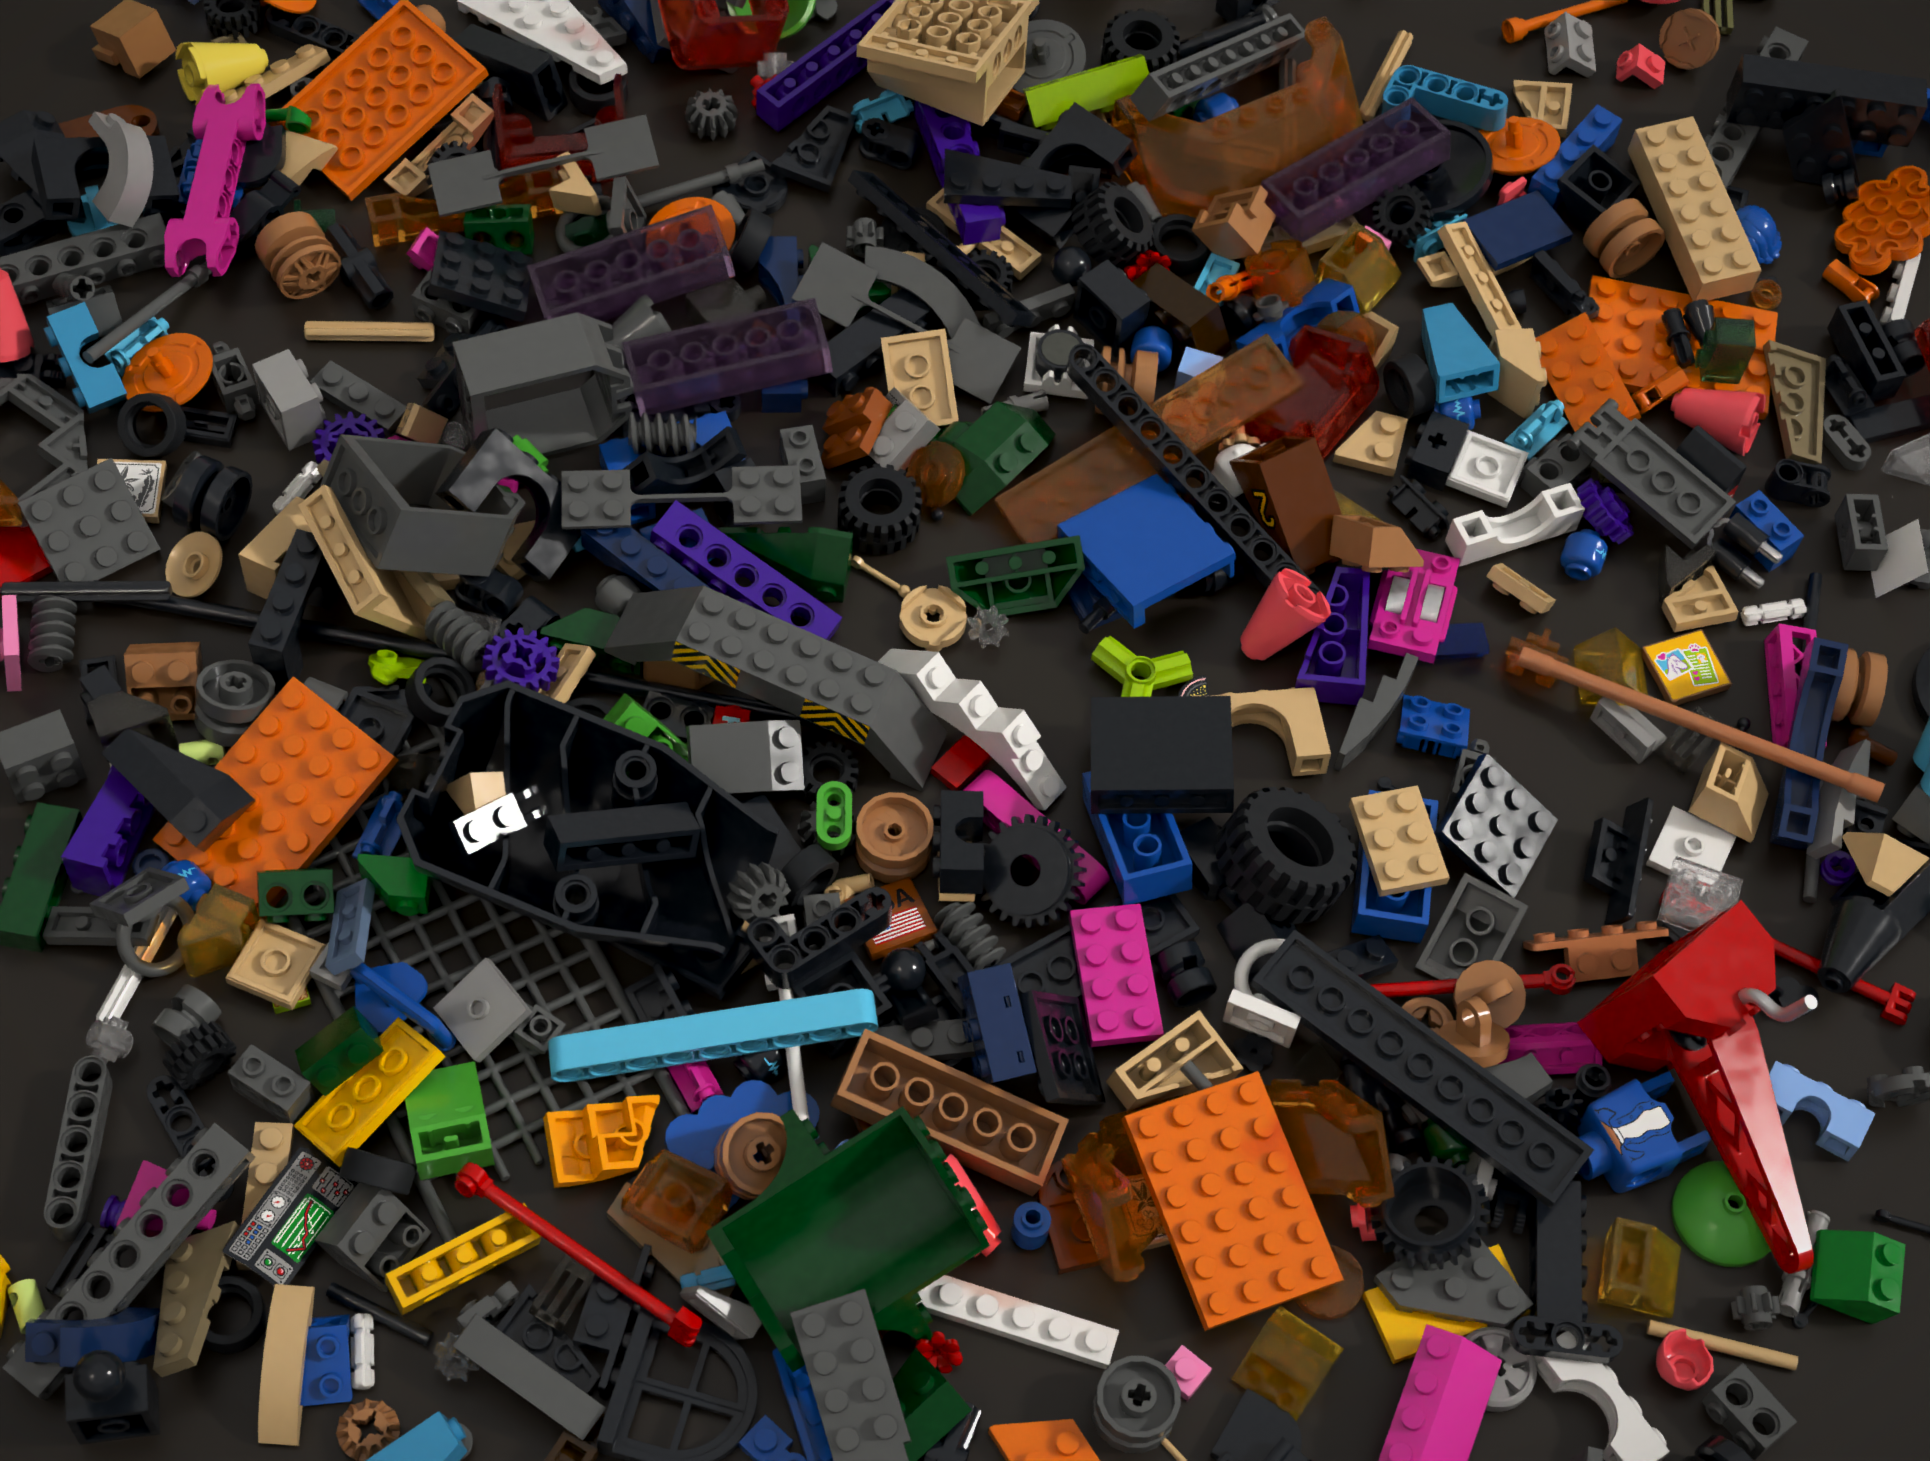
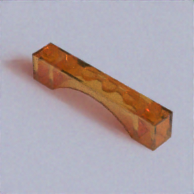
M555 166L519 174L500 184L499 189L503 203L497 205L530 204L532 219L563 213L562 210L554 208L549 193L550 188L560 184ZM397 192L365 198L368 223L374 247L415 240L426 227L436 235L439 234L440 230L449 233L464 231L465 212L439 217L436 199L410 197Z

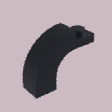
M727 426L700 448L688 454L677 457H661L645 451L622 470L630 469V489L638 495L706 493L714 489V472L742 461L747 457V454L736 429Z

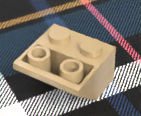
M1533 328L1495 330L1489 350L1500 362L1498 390L1487 392V394L1522 418L1527 419L1533 413L1535 406L1539 405L1541 389L1547 384V371L1545 367H1541L1540 363L1541 344L1535 340Z
M1721 742L1704 766L1688 812L1749 843L1755 837L1769 795L1753 757Z

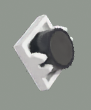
M1056 324L1047 333L1030 332L1023 391L1034 393L1044 390L1045 394L1088 399L1085 393L1069 377L1066 366L1070 351L1074 346L1086 343L1094 347V339L1080 338L1074 327L1069 326L1067 330H1060L1059 325ZM1083 358L1074 361L1076 365L1082 368L1090 366L1089 361Z

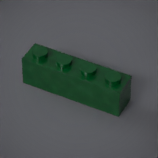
M37 802L33 815H28L24 826L25 838L22 846H17L14 853L12 875L5 879L2 887L0 945L43 952L46 941L42 936L52 907L59 905L68 879L61 856L83 820L79 809Z

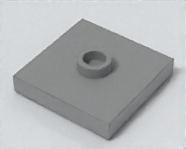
M486 957L433 1007L472 1059L479 1063L532 1013L531 1009L493 961Z

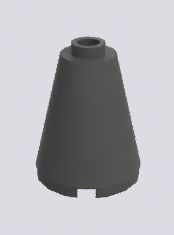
M647 294L639 297L612 324L614 340L605 342L613 346L619 345L624 357V368L626 370L680 350V347L676 345L678 342L662 314L657 311L653 312L651 306L654 303Z

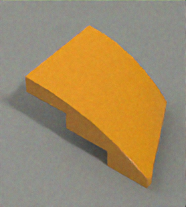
M629 1096L623 1102L587 1104L583 1110L547 1112L543 1117L554 1188L597 1182L637 1170L644 1152L645 1141L648 1139L651 1130L650 1126L655 1110L660 1102V1096Z

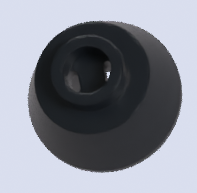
M1239 293L1235 299L1220 301L1219 307L1224 324L1231 332L1237 335H1245L1254 328L1257 321L1254 320L1253 314L1257 312V300L1253 296Z

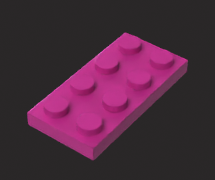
M1141 904L1070 910L1069 921L1091 1047L1158 1040L1164 1035Z

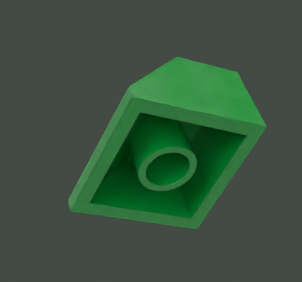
M1825 1229L1816 1231L1810 1300L1870 1324L1900 1314L1906 1244L1876 1232Z

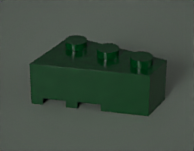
M915 1348L893 1378L912 1441L904 1444L909 1461H917L972 1409L917 1348Z

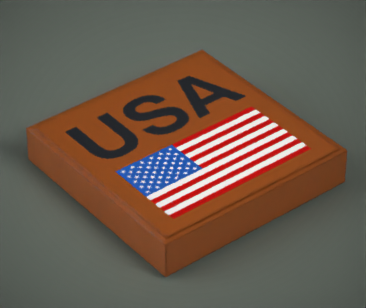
M910 877L879 887L885 889L891 897L892 922L886 930L863 944L871 961L885 957L896 948H910L920 941L924 943L933 939V935L938 933V930ZM850 897V898H848V899H845L844 902H847L848 900H850V899L853 898V897Z

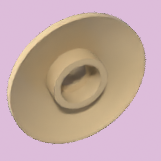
M194 532L183 537L174 546L166 563L165 576L166 581L171 583L172 591L175 594L185 598L196 597L208 590L215 582L222 566V549L217 539L206 532Z

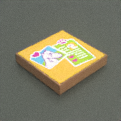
M1702 629L1644 646L1640 651L1665 701L1677 706L1729 690L1732 684Z

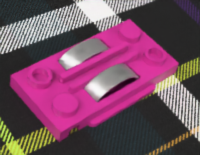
M1416 549L1424 560L1423 567H1409V572L1390 571L1388 568V570L1382 573L1369 621L1372 631L1368 648L1405 657L1406 653L1419 657L1418 660L1434 664L1439 642H1444L1446 639L1458 591L1457 587L1454 586L1460 559Z

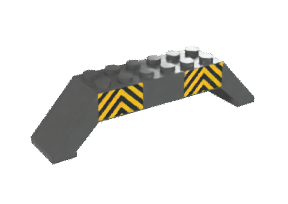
M706 586L633 593L604 648L605 653L635 666L637 662L645 661L676 662L860 743L890 773L889 778L918 791H922L931 767L948 733L897 670Z

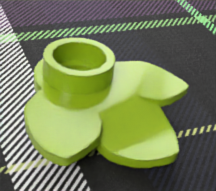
M379 650L377 653L369 656L368 665L371 667L370 672L374 679L389 685L394 683L397 678L409 679L424 660L398 657L391 650Z

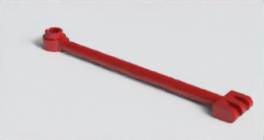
M1673 884L1668 886L1659 899L1662 910L1668 915L1684 914L1687 916L1690 914L1706 922L1719 914L1695 902V898L1690 897L1689 892L1680 885ZM1668 900L1675 901L1678 906L1672 905ZM1773 938L1775 955L1817 974L1820 964L1819 959ZM1862 979L1850 989L1884 1005L1880 1017L1897 1025L1906 1024L1908 1018L1906 1014L1910 1013L1912 1008L1910 1002H1914L1916 993L1913 990L1896 982L1891 986L1889 992Z
M1556 964L1549 971H1543L1540 974L1519 975L1525 989L1543 988V990H1550L1557 995L1570 993L1576 981V978H1574L1575 971L1566 964ZM1563 973L1567 975L1569 978L1566 980H1561L1557 977L1556 974ZM1457 979L1370 985L1386 997L1450 994L1454 991Z
M468 1162L457 1173L454 1185L460 1194L469 1198L473 1195H478L482 1199L486 1197L669 1325L670 1329L667 1335L684 1347H691L694 1344L702 1326V1320L699 1316L684 1306L678 1312L673 1310L494 1185V1180L489 1178L484 1169L479 1165Z

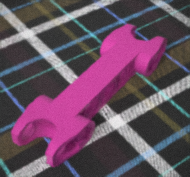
M259 83L247 86L239 100L227 105L224 100V93L219 89V84L209 85L196 106L193 117V133L196 140L202 139L203 142L184 218H171L167 223L164 235L165 268L171 277L183 275L190 261L202 255H206L207 268L212 271L213 276H223L236 254L239 242V226L237 220L229 216L247 141H259L262 139L266 126L265 92Z

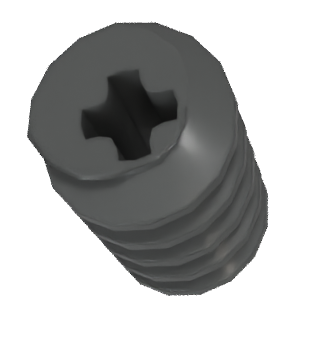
M629 412L628 444L632 445L635 454H640L643 445H645L647 452L652 454L656 446H659L662 455H667L670 446H672L675 456L681 454L683 446L686 447L687 453L696 450L697 415L694 422L690 423L688 415L683 414L680 423H677L674 414L670 413L667 422L663 423L660 413H656L653 422H650L647 413L643 412L640 421L636 422L634 413Z
M41 595L32 600L33 607L31 609L32 619L30 621L31 630L29 632L30 642L28 644L29 654L27 662L33 669L46 673L57 672L63 668V664L71 662L74 656L71 650L74 647V640L72 638L75 635V628L73 626L76 623V616L74 614L77 611V605L72 600Z
M446 600L439 603L430 612L424 627L425 635L430 641L435 642L440 649H443L447 655L462 664L468 671L479 672L483 670L482 663L485 647L487 644L492 645V634L488 630L483 629L481 624L474 622L471 616L465 615L464 611L457 608L452 601Z
M951 903L935 915L933 919L934 925L940 927L939 931L947 937L953 946L956 945L975 971L989 968L1000 962V959L1006 953L1005 947L993 949L999 941L996 935L985 938L990 932L991 927L989 924L977 926L983 920L981 913L970 916L976 908L975 903Z

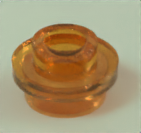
M1761 280L1754 285L1753 290L1750 292V298L1759 308L1774 309L1779 306L1782 300L1781 287L1773 280Z

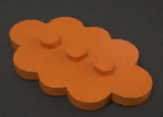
M1903 166L1893 170L1886 180H1871L1858 187L1859 198H1855V202L1845 207L1842 213L1843 224L1834 233L1835 246L1841 253L1849 255L1851 270L1861 275H1875L1886 270L1892 260L1906 261L1918 256L1923 250V238L1930 235V186H1928L1926 172L1916 166Z

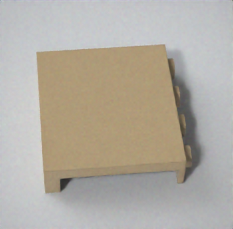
M323 484L298 506L354 615L425 641L427 639L424 629L425 623L434 608L424 602L399 570L377 569L366 555L333 489Z

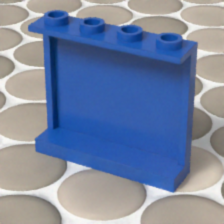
M1158 474L1057 525L1058 539L1080 535L1085 565L1082 573L1134 629L1145 623V608L1211 573L1222 569L1230 578L1234 576L1236 554L1232 546L1228 542L1224 543L1217 536L1211 524L1204 522L1196 514L1193 506L1188 502L1185 503L1177 495L1175 488L1170 483H1166Z

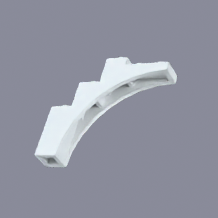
M890 649L878 661L897 670L933 714L956 727L983 748L1020 786L1037 810H1046L1067 788L1037 743L1041 735L1024 709L998 707L980 680L956 679L939 652Z

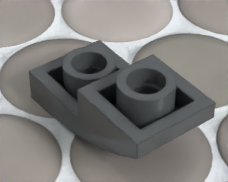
M527 1004L532 1013L507 1037L544 1055L548 1050V1041L559 1036L566 1027V1024L539 1005L535 1004L532 1007Z

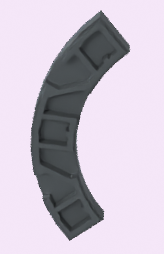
M865 246V265L879 272L875 281L906 289L919 297L942 321L950 339L955 335L964 317L980 325L975 312L966 298L938 270L914 256L897 250Z

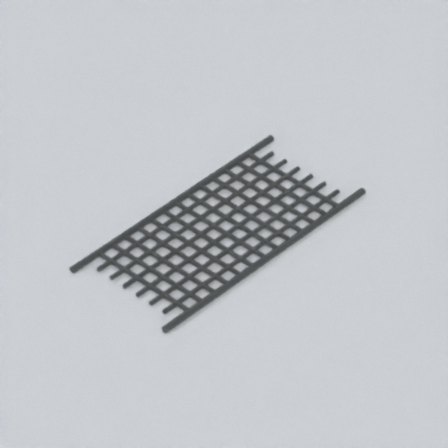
M439 678L455 706L458 700L455 690L449 683ZM427 724L434 738L410 748L407 740L401 748L402 752H399L396 757L399 760L397 763L407 760L416 779L392 789L387 777H385L380 785L384 793L373 797L372 801H364L351 816L356 815L363 831L369 821L365 811L376 807L380 797L388 795L390 791L404 795L410 792L412 788L418 789L421 787L423 790L429 774H424L415 756L437 746L442 750L445 745V737L439 727ZM335 835L329 842L332 850L317 856L307 868H315L337 858L347 878L333 884V894L363 880L360 872L355 873L346 855L355 850L360 838L341 846ZM407 851L405 853L398 855L397 857H410V855ZM434 878L432 886L443 906L428 912V914L408 916L410 921L387 931L384 930L375 912L385 907L386 904L381 899L373 901L370 924L376 936L367 940L366 950L381 944L391 964L405 962L413 966L429 958L440 979L428 984L426 995L445 988L448 994L455 987L453 983L464 979L483 960L471 939L496 928L506 949L487 958L492 960L494 964H497L511 957L521 976L520 979L510 983L515 991L527 987L535 1004L550 1014L551 1011L573 1001L579 1007L586 1022L563 1033L561 1032L559 1036L601 1029V1025L621 1016L626 1025L641 1023L596 940L580 939L585 949L563 959L552 938L564 932L555 928L548 930L545 924L531 919L539 934L514 944L504 924L523 915L513 911L499 915L492 902L472 894L451 901L442 882ZM310 885L313 893L304 896L305 902L312 904L318 901L320 903L324 898L323 888L319 885ZM287 893L277 903V906H281L286 902ZM481 900L491 920L466 930L456 910ZM326 913L328 922L307 931L298 915H289V922L285 923L289 930L313 939L331 931L333 913ZM448 915L458 935L433 945L423 925ZM414 929L425 950L400 960L390 940ZM544 942L554 963L530 974L520 953ZM463 943L473 964L448 974L438 954ZM590 958L601 978L579 988L568 967ZM560 972L570 993L546 1003L535 982ZM313 978L333 1020L337 1019L346 1012L339 998L355 992V981L349 983L342 993ZM606 987L617 1008L594 1017L584 996ZM437 1016L441 1020V1022L445 1024L444 1021L440 1018V1016ZM419 1025L413 1027L420 1035L426 1032L429 1040L435 1046L434 1038ZM516 1041L514 1043L519 1053L496 1064L491 1055L488 1054L482 1060L486 1068L477 1072L479 1082L491 1077L502 1098L484 1106L486 1116L507 1108L517 1127V1130L493 1141L490 1137L495 1163L494 1167L501 1181H506L511 1176L497 1149L514 1141L523 1139L536 1165H540L545 1161L531 1133L544 1128L543 1117L526 1125L515 1104L538 1092L541 1093L550 1112L582 1110L587 1104H599V1101L620 1091H623L626 1097L637 1096L632 1086L654 1076L676 1118L684 1114H691L666 1067L643 1070L629 1077H626L625 1073L615 1075L618 1082L593 1093L587 1080L576 1081L585 1098L561 1109L549 1089L550 1086L559 1082L553 1081L551 1076L544 1078L533 1058L541 1053L529 1049ZM459 1043L450 1051H441L446 1057L440 1063H442L443 1067L453 1066L450 1058L465 1052V1048ZM525 1062L535 1083L510 1094L500 1072ZM405 1105L394 1110L384 1123L403 1161L416 1165L412 1141H410L400 1121L401 1118L407 1116ZM416 1169L413 1181L445 1244L457 1238L458 1235L431 1183L432 1180L438 1177L420 1180L418 1170Z

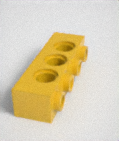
M505 1212L390 1271L385 1275V1283L401 1315H404L535 1247L540 1243L542 1236Z

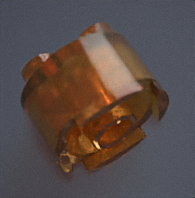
M1285 239L1270 243L1271 249L1264 252L1260 249L1258 255L1247 256L1244 264L1256 300L1265 295L1277 294L1281 297L1282 302L1288 301L1289 307H1295L1303 302L1302 297L1316 286V279L1308 252L1299 240Z

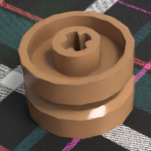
M1630 198L1612 205L1599 215L1587 229L1583 243L1591 255L1599 259L1600 265L1610 277L1617 279L1634 273L1651 260L1662 247L1666 236L1665 231L1656 220L1649 218L1648 211L1640 201Z
M1848 648L1843 679L1838 691L1831 721L1839 722L1847 715L1852 725L1868 728L1873 726L1882 707L1887 684L1888 664L1884 654L1867 651L1858 659L1856 651Z
M894 792L875 796L863 805L857 817L855 856L860 868L866 873H871L874 879L884 883H893L910 877L912 880L925 870L931 858L933 841V819L928 808L915 797L905 793Z
M756 1112L740 1118L720 1135L714 1149V1168L719 1181L730 1193L744 1200H755L777 1175L783 1163L787 1147L786 1130L780 1116L773 1113ZM757 1151L762 1155V1160L759 1162L753 1157Z

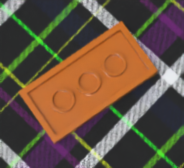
M1586 312L1535 338L1541 344V367H1545L1547 380L1557 399L1564 404L1565 408L1563 411L1574 432L1585 422H1590L1594 425L1590 417L1609 398L1617 402L1619 406L1617 410L1630 421L1634 418H1642Z

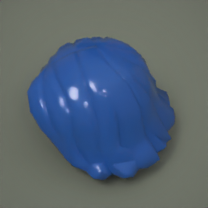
M1747 205L1739 208L1736 211L1758 263L1771 264L1773 259H1777L1780 256L1779 251L1782 248L1780 232L1776 229L1772 216L1765 209L1756 205Z

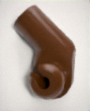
M1855 728L1851 731L1848 738L1849 746L1867 739L1871 742L1870 758L1888 767L1895 763L1898 753L1869 738V733L1866 729Z

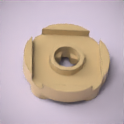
M927 585L917 587L909 592L902 601L899 626L907 639L912 643L924 647L927 651L939 652L942 648L957 642L963 635L967 621L965 602L946 586L938 585V589H927ZM926 613L931 615L939 613V621L931 622L927 620Z

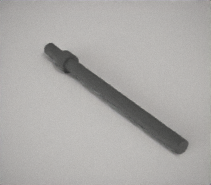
M762 158L740 165L736 162L724 166V170L637 196L642 207H647L725 182L733 184L742 181V177L764 171L765 166ZM601 208L602 214L598 216L581 214L584 225L606 219L608 209Z
M207 261L201 265L195 264L185 272V277L84 351L83 358L85 361L93 363L192 287L198 288L205 283L212 273L207 268Z

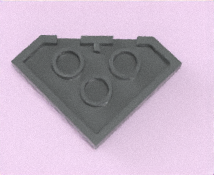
M1443 1228L1442 1230H1440V1231L1437 1232L1436 1234L1441 1233L1445 1228ZM1482 1240L1480 1248L1470 1245V1258L1462 1254L1457 1257L1458 1265H1453L1449 1260L1444 1262V1268L1439 1270L1437 1263L1430 1264L1429 1269L1424 1270L1420 1262H1416L1413 1268L1408 1267L1407 1257H1404L1399 1262H1394L1378 1273L1373 1280L1397 1311L1408 1313L1413 1311L1434 1314L1436 1318L1458 1322L1468 1320L1485 1323L1487 1327L1505 1328L1533 1306L1532 1301Z

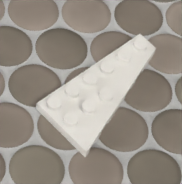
M457 0L459 11L465 14L471 12L478 16V21L486 25L492 23L500 27L501 32L510 38L535 49H542L551 54L554 61L559 62L562 60L572 65L573 71L600 85L628 73L626 62L569 0Z

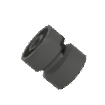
M184 984L170 1001L172 1008H164L150 1026L163 1042L171 1046L173 1042L181 1040L179 1037L182 1034L188 1035L191 1028L196 1026L198 1029L201 1023L206 1022L209 1024L210 1021L215 1022L222 1012L219 1006L204 992L189 984Z

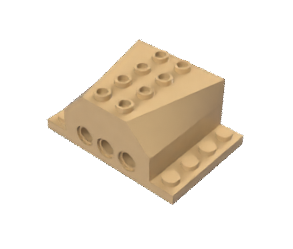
M895 0L857 44L856 57L867 59V72L877 86L984 126L1025 72L1029 15L1039 4V0Z

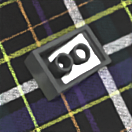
M767 720L686 726L688 762L730 795L751 796L762 793L765 795H788L804 790L800 720Z
M1464 873L1415 967L1439 980L1458 979L1460 974L1473 963L1484 960L1501 961L1529 906Z

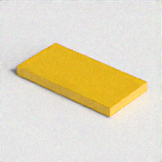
M399 1017L379 1036L384 1051L329 1094L323 1095L294 1125L306 1139L339 1167L342 1165L347 1147L358 1149L446 1057L437 1047Z
M1497 1244L1489 1247V1250L1517 1283L1500 1245ZM1379 1287L1367 1290L1362 1295L1393 1364L1415 1357L1426 1324L1466 1337L1476 1329L1487 1327L1485 1323L1468 1320L1458 1322L1436 1318L1434 1314L1413 1311L1408 1313L1397 1311ZM1531 1310L1527 1311L1526 1313H1524V1314H1523L1522 1316H1520L1519 1318H1521V1317H1523V1316H1528L1529 1313L1531 1312Z

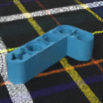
M1403 65L1395 70L1383 92L1381 117L1385 124L1399 127L1406 124L1415 109L1493 132L1502 129L1506 124L1508 97L1504 92L1413 65Z

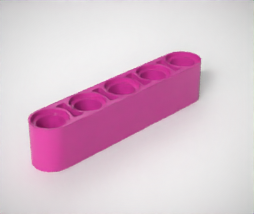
M990 770L983 771L962 790L983 791V822L997 833L1001 832L999 828V823L1001 822L1012 826L1011 817H1020L1024 823L1025 814L1034 815L1036 823L1039 815L1044 816ZM1078 845L1074 849L1075 853L1085 855V858L1078 861V866L1087 868V872L1079 874L1078 880L1085 882V887L1076 886L1075 892L1078 893L1080 899L1074 901L1085 905L1110 881V877L1106 869ZM1028 854L1022 855L1040 871V865L1033 856Z

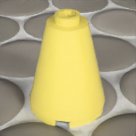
M180 43L176 50V60L182 59L183 68L177 69L181 86L189 101L196 100V106L209 85L219 84L221 92L235 89L243 85L248 77L265 73V67H268L267 54L257 44Z

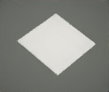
M1918 519L1886 535L1888 551L1878 569L1871 571L1876 598L1928 573Z

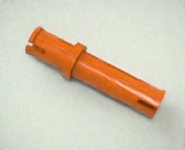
M1247 268L1233 275L1221 276L1212 285H1208L1206 296L1216 303L1235 299L1239 293L1251 289L1253 286L1255 287L1259 282V275L1254 269Z

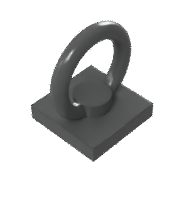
M626 176L613 179L612 197L597 195L600 207L608 209L606 221L610 235L603 241L591 246H577L573 244L568 237V230L574 219L581 213L564 211L559 218L555 230L556 241L559 248L568 256L577 259L597 258L610 252L618 245L630 268L642 266L647 215Z
M148 867L89 903L96 917L118 923L116 928V946L119 956L129 969L139 975L161 977L171 974L188 960L194 950L198 926L193 909L180 896L190 890L184 876ZM165 905L175 910L182 921V940L178 949L168 959L158 963H150L139 958L133 950L131 943L132 927L136 922H143L155 917L163 910Z

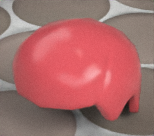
M1686 1329L1668 1332L1657 1349V1370L1661 1378L1676 1388L1686 1391L1697 1390L1708 1382L1714 1372L1713 1357L1705 1347L1704 1340L1688 1337Z

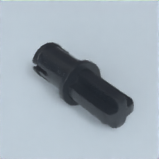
M1679 308L1668 309L1663 312L1664 315H1661L1667 331L1666 343L1672 347L1676 363L1681 369H1685L1688 366H1693L1695 363L1689 342L1692 336L1685 327L1681 310Z

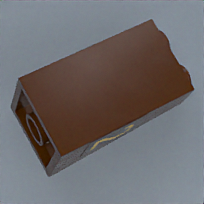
M1282 436L1229 461L1259 525L1307 576L1316 571L1315 567L1322 563L1331 564L1341 560V558L1329 555L1333 516L1342 515L1315 437Z

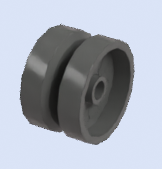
M244 660L218 661L205 667L198 675L196 683L194 723L198 732L210 742L232 747L274 699L275 682L272 675L262 666Z
M1130 1355L1114 1361L1103 1372L1092 1402V1421L1098 1435L1110 1447L1124 1453L1142 1454L1157 1448L1164 1439L1169 1437L1181 1406L1180 1387L1174 1374L1162 1362L1148 1356Z

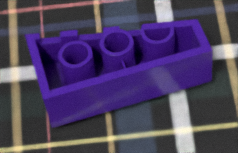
M1336 567L1326 595L1331 614L1324 623L1315 628L1302 667L1297 676L1295 688L1315 687L1318 702L1357 705L1360 697L1362 698L1366 681L1370 572L1362 571L1359 568Z
M113 765L109 770L106 781L61 856L73 888L100 897L123 883L155 811V807Z

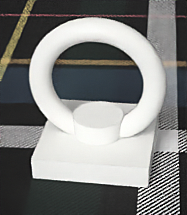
M1277 938L1267 939L1252 945L1240 957L1234 972L1235 989L1232 990L1227 1002L1223 1022L1247 1032L1256 1033L1260 1037H1266L1274 1043L1290 1048L1301 1017L1280 1008L1262 994L1256 993L1253 995L1249 987L1248 976L1254 962L1266 954L1275 953L1285 941V939Z

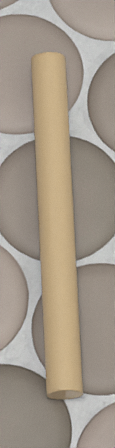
M1649 1319L1646 1334L1665 1338L1670 1331L1686 1328ZM1686 1329L1688 1337L1704 1340L1705 1347L1708 1350L1793 1371L1797 1368L1798 1356Z

